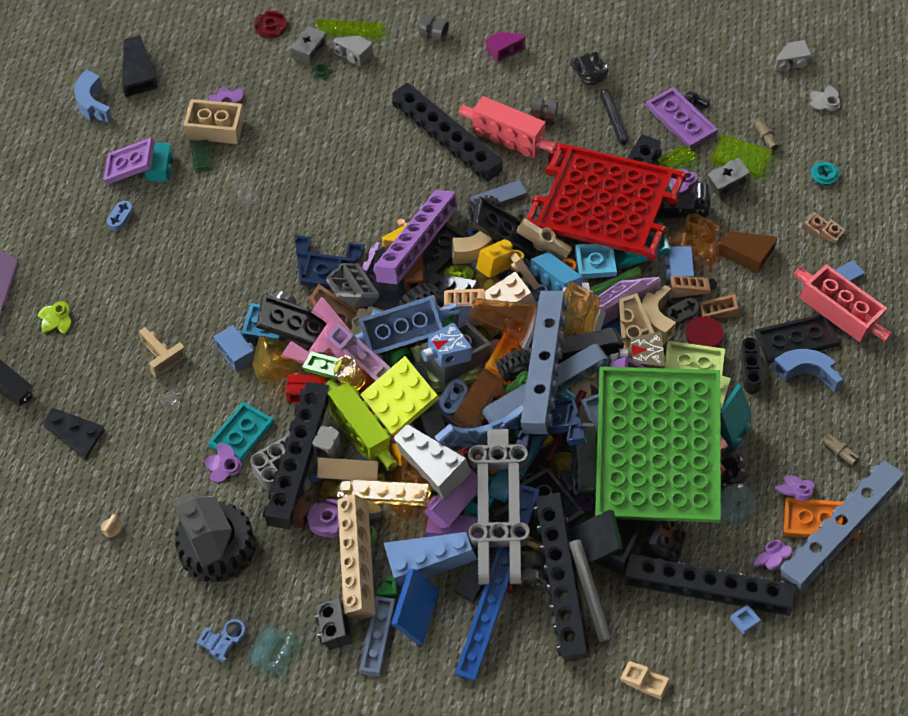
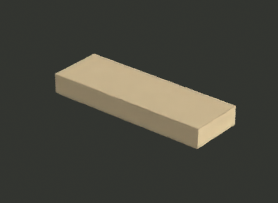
M318 458L316 478L377 482L378 461Z

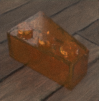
M476 298L472 302L466 319L516 341H521L525 336L538 303Z
M486 368L478 371L475 381L469 386L464 399L451 417L453 421L464 428L480 427L483 419H481L483 410L493 403L491 401L494 396H499L504 388L502 386L504 380Z

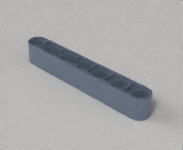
M598 344L587 347L559 364L560 374L556 376L558 387L553 397L599 371L600 367H605L609 363V358ZM526 384L491 403L483 410L482 414L489 424L505 417L524 404ZM538 385L536 394L544 393L546 390L545 386Z

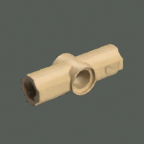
M525 218L517 228L516 232L532 241L533 246L537 250H547L562 260L567 258L572 249L570 245L556 238L555 233L551 229H542Z

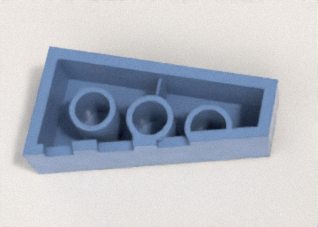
M467 532L384 543L393 577L400 588L404 585L408 569H415L427 579L477 560L474 547L470 542Z

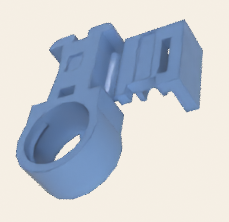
M232 619L225 624L221 637L219 633L215 635L211 632L212 629L206 627L196 642L197 645L208 649L212 657L226 663L227 658L225 657L234 644L238 646L245 636V626L237 619ZM231 625H237L232 635L229 636L227 629ZM242 627V633L239 636L235 637L239 632L240 628Z

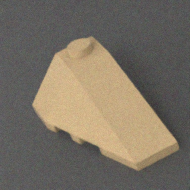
M637 293L619 299L621 338L625 344L624 348H629L632 337L654 333V330Z

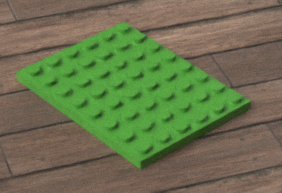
M600 367L595 516L610 509L614 510L616 519L720 523V370Z

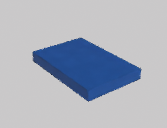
M408 569L391 624L413 642L421 645L424 643L440 589L415 569Z

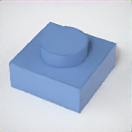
M748 605L732 614L730 618L743 635L759 625L761 621Z

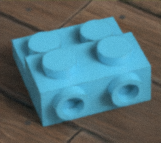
M597 244L575 245L578 274L583 279L614 277L617 275L613 248Z

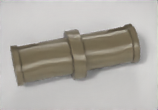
M763 118L757 119L753 125L760 133L761 140L765 141L771 152L779 149L780 144L775 139L772 129L768 128Z
M828 433L827 437L823 438L822 444L834 451L837 457L843 458L852 467L856 466L855 462L858 464L861 457L849 449L845 442L841 443L831 433Z

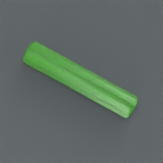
M635 267L599 283L591 288L595 297L599 296L620 281L635 280L642 276V271L639 267Z

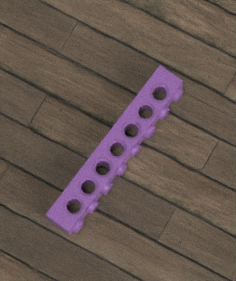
M435 190L386 252L383 253L378 262L375 263L374 273L376 274L377 282L398 284L458 208L456 192Z

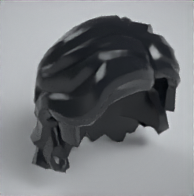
M594 52L592 55L586 53L579 58H572L570 61L573 70H576L581 81L587 85H596L602 82L608 75V65L603 62L602 58L599 60L598 52Z
M731 453L721 459V464L726 468V472L721 475V494L739 489L747 479V470L745 469V462L742 456L737 453Z

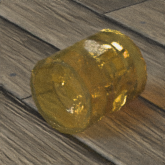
M342 356L334 362L332 372L341 385L348 382L352 388L355 387L357 390L364 385L366 376L354 358Z

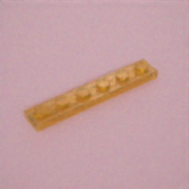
M324 479L318 492V497L322 500H338L356 494L371 503L426 506L432 487L430 484Z

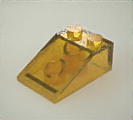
M569 281L564 291L565 299L569 300V309L565 311L567 323L566 327L563 326L564 337L593 332L601 298L573 281ZM554 320L552 321V326H551V327H553V326L555 325V321H554Z

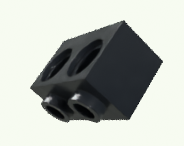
M336 598L316 605L317 613L315 614V619L320 628V632H318L320 643L324 644L329 650L353 643L349 616L344 614L343 601L340 598Z

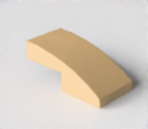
M631 661L628 662L620 678L627 685L660 700L663 699L670 684L669 678L649 671V667Z

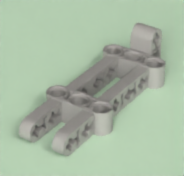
M488 429V445L473 446L468 453L470 466L478 470V523L473 524L469 528V538L471 544L478 547L479 585L490 584L489 547H510V584H521L520 547L525 546L529 542L530 535L528 526L520 522L519 469H523L528 464V452L523 445H509L508 429ZM517 454H521L524 456L522 459L519 460L514 458V456ZM476 455H481L483 457L481 460L473 459V457ZM496 455L503 456L501 460H495L493 457ZM509 469V522L489 523V470ZM521 531L525 533V536L519 538L515 534ZM477 532L484 534L481 538H475L473 535ZM497 532H502L505 534L502 538H496L494 536V534Z

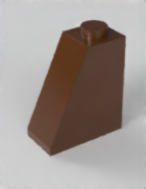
M729 231L726 237H722L719 241V255L759 273L775 250L777 237Z
M422 254L404 275L406 293L416 286L426 283Z

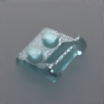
M264 624L246 657V662L279 675L291 647L298 640V636ZM280 641H285L275 662L271 663L270 660Z

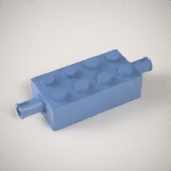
M435 295L360 318L359 322L362 333L354 336L366 344L375 354H379L428 338L445 327L443 323L444 318L460 314L459 309L451 311V309L458 307L457 302L443 307L438 306Z

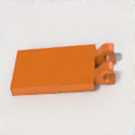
M786 497L783 536L808 538L811 533H816L820 529L821 523L825 519H829L834 509L838 505L841 506L844 502L815 499L801 502L795 498ZM843 516L837 524L845 525L847 518ZM861 529L852 539H860Z

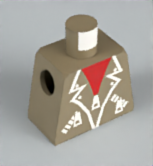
M662 332L632 337L629 348L619 349V359L626 356L646 368H665Z

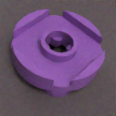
M326 499L323 503L318 504L317 502L314 504L307 515L310 530L319 536L337 537L339 535L338 500ZM331 515L332 518L330 520L324 519V517Z

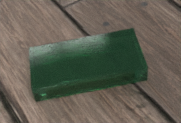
M208 139L190 142L194 171L212 170Z

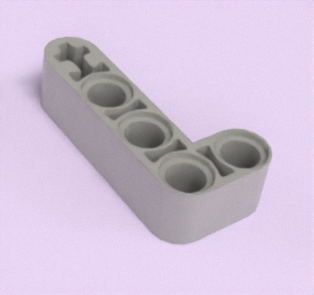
M290 434L251 457L252 472L266 491L274 488V474L280 468V456L275 455L284 454L286 437L289 438Z

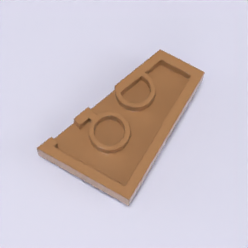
M318 284L308 299L310 305L314 308L320 298L323 297L351 331L352 320L357 315L358 309Z

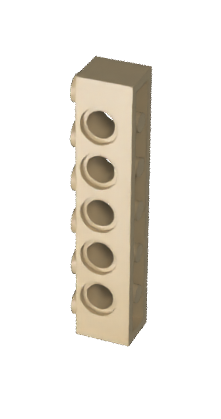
M353 494L338 499L344 614L359 621L375 616L368 502Z

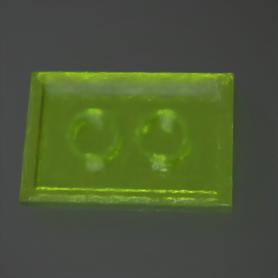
M722 134L709 162L724 166L729 161L740 158L749 170L750 176L760 179L772 155V150Z

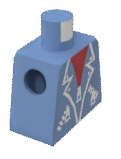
M451 323L428 337V349L422 350L421 354L425 362L435 359L438 365L443 368L471 361L472 347L456 325Z

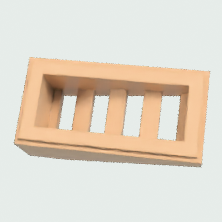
M463 289L444 291V306L453 304V300L457 302L458 307L451 309V311L459 309V305L485 306V290Z

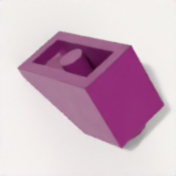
M498 32L486 38V51L499 62L525 49L526 37L523 34Z

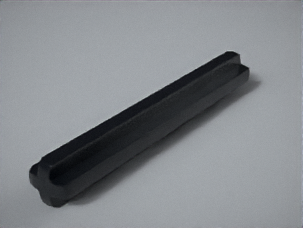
M602 89L600 97L620 144H626L628 136L610 91Z

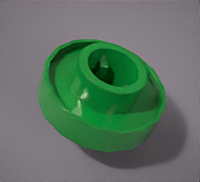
M408 347L395 348L389 353V362L387 364L392 368L404 356L411 362L410 359L413 353Z

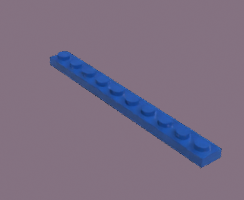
M520 484V522L528 526L540 490ZM519 531L515 536L521 538L525 536V533ZM498 547L490 570V584H485L455 671V676L476 682L510 582V547Z

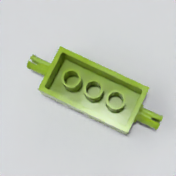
M335 379L329 380L325 385L330 386V391L328 392L330 414L363 458H367L368 461H378V465L383 463L388 471L395 469L398 462L391 455V435L386 428H382L379 418L376 414L373 415L370 412L368 403L360 399L359 392L355 387L352 388L348 382L339 386Z

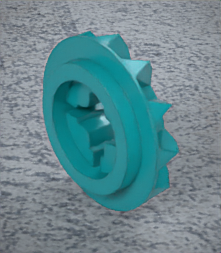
M829 162L816 163L810 172L811 179H814L815 183H821L822 186L824 184L830 186L832 183H836L840 176L839 169Z

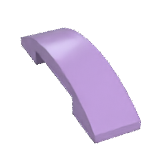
M340 323L326 336L329 341L349 356L375 381L391 369L387 363Z

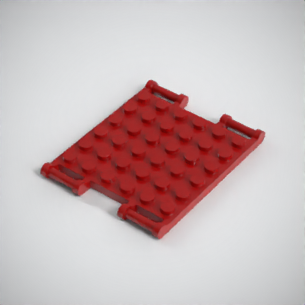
M557 143L551 163L545 169V173L548 176H557L547 198L538 195L533 197L532 206L525 219L542 229H551L556 235L646 256L650 260H655L661 238L665 235L667 229L665 226L655 224L654 222L663 201H667L671 205L677 204L678 194L683 182L687 179V174L683 171ZM566 153L561 166L557 167L561 155ZM674 178L676 182L672 193H668L667 189L670 181ZM543 206L538 219L533 220L538 208ZM654 232L655 236L651 247H645L650 233Z

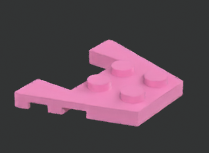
M321 297L311 313L327 322V325L309 351L304 350L291 341L282 353V358L293 359L298 363L304 364L311 351L325 355L324 351L328 348H331L336 358L343 360L345 364L350 358L326 338L338 323L350 331V329L326 300Z

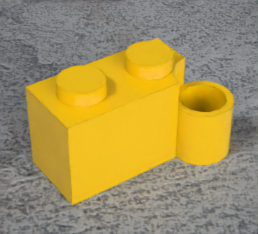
M504 239L480 250L476 269L490 278L505 270H514L510 265L513 263L510 256L516 253L523 261L524 254L521 251L513 250V244Z

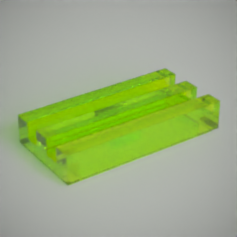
M682 144L657 159V165L676 170L694 159L696 153L694 151L691 152L690 148L686 149V145Z

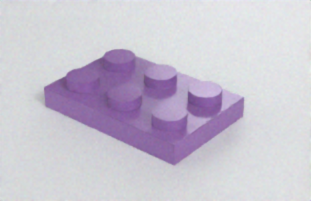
M148 138L108 153L103 181L108 185L151 169L155 141L152 138Z

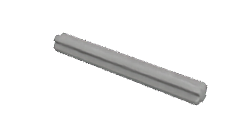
M580 540L570 542L569 546L598 641L604 642L610 639V634Z

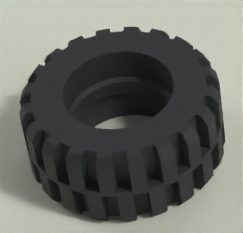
M218 501L232 529L231 535L234 538L225 548L222 560L202 568L181 522H178L179 526L176 527V537L174 538L176 550L182 567L185 571H189V574L194 578L199 576V580L205 582L207 579H211V582H218V579L226 581L232 575L234 577L239 575V570H245L248 567V561H252L255 539L251 522L245 516L244 511L239 508L236 510V506L231 503L225 505V502Z

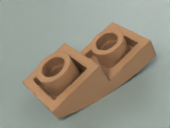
M815 212L810 215L802 226L815 235L833 243H836L845 232V229L831 219L827 222Z

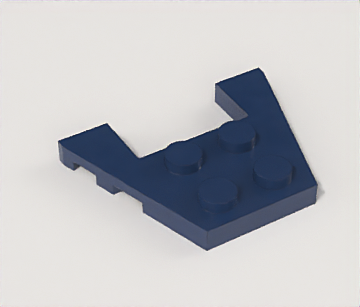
M295 235L300 285L317 287L319 284L326 289H331L326 281L327 277L341 263L356 264L365 251V244L349 242L345 257L310 253L311 237Z
M574 397L555 400V408L551 409L553 424L549 426L548 434L568 431L567 442L569 446L587 443ZM520 431L517 435L518 441L512 445H523L529 453L532 438L548 434H524L523 431Z

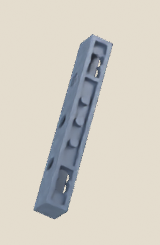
M540 291L521 418L524 434H548L549 426L553 424L551 409L555 408V398L553 395L554 392H557L558 387L556 376L560 374L558 359L562 358V348L560 345L564 342L563 326L566 327L567 323L565 311L569 309V300L565 299L564 291ZM548 319H552L555 321V325L553 327H546V321ZM542 352H549L550 358L548 360H541ZM538 385L545 386L546 390L544 393L536 394Z
M885 460L880 465H876L872 469L871 475L867 479L861 480L858 489L855 492H850L845 502L834 509L832 516L821 523L820 529L816 533L810 534L807 543L803 547L799 546L796 549L790 561L786 560L780 568L781 580L795 585V590L801 594L901 487L904 480L903 472ZM868 489H871L874 493L870 498L862 496ZM843 516L848 519L845 525L837 524ZM817 543L820 544L822 550L819 553H813L811 550Z

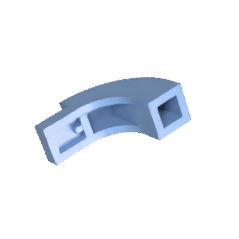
M86 69L75 84L74 92L81 114L89 120L95 116L98 120L109 123L113 119L110 107L93 99L102 88L100 76Z
M791 350L781 354L774 360L773 370L785 382L795 375L808 373L820 378L835 393L840 390L843 380L841 375L834 371L836 362L829 356L815 350Z

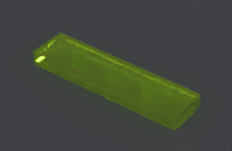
M317 18L315 29L326 32V35L382 39L384 23Z

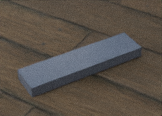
M375 596V616L370 619L359 674L380 677L396 599Z

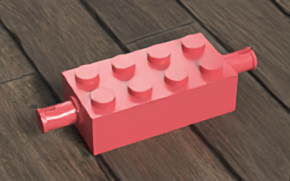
M482 96L474 109L464 104L460 107L459 115L472 120L473 133L478 137H484L495 144L503 145L509 150H515L526 157L534 159L541 149L552 154L555 153L557 143L545 139V121L484 96Z
M827 264L815 275H811L801 266L794 272L793 276L805 284L799 298L858 342L863 340L869 333H873L884 343L892 335V332L879 324L887 307Z

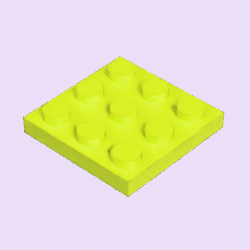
M405 356L360 394L394 437L407 424H411L440 399Z

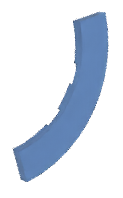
M520 405L505 417L481 427L458 428L449 424L435 436V439L448 447L461 446L462 448L486 444L488 443V429H511L514 431L522 426L523 405Z

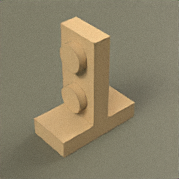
M146 327L139 331L143 344L157 357L149 362L151 373L155 378L187 357L185 347L180 342L168 349L164 343L161 344L158 341L156 334L149 332Z

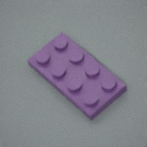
M674 87L646 102V108L689 150L717 135L718 129Z

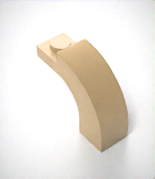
M480 231L471 237L453 238V264H467L478 261L480 250L493 245L494 239Z
M666 285L654 294L648 291L642 302L654 333L662 332L663 345L673 336L676 324L675 321L660 312L670 298L671 288Z

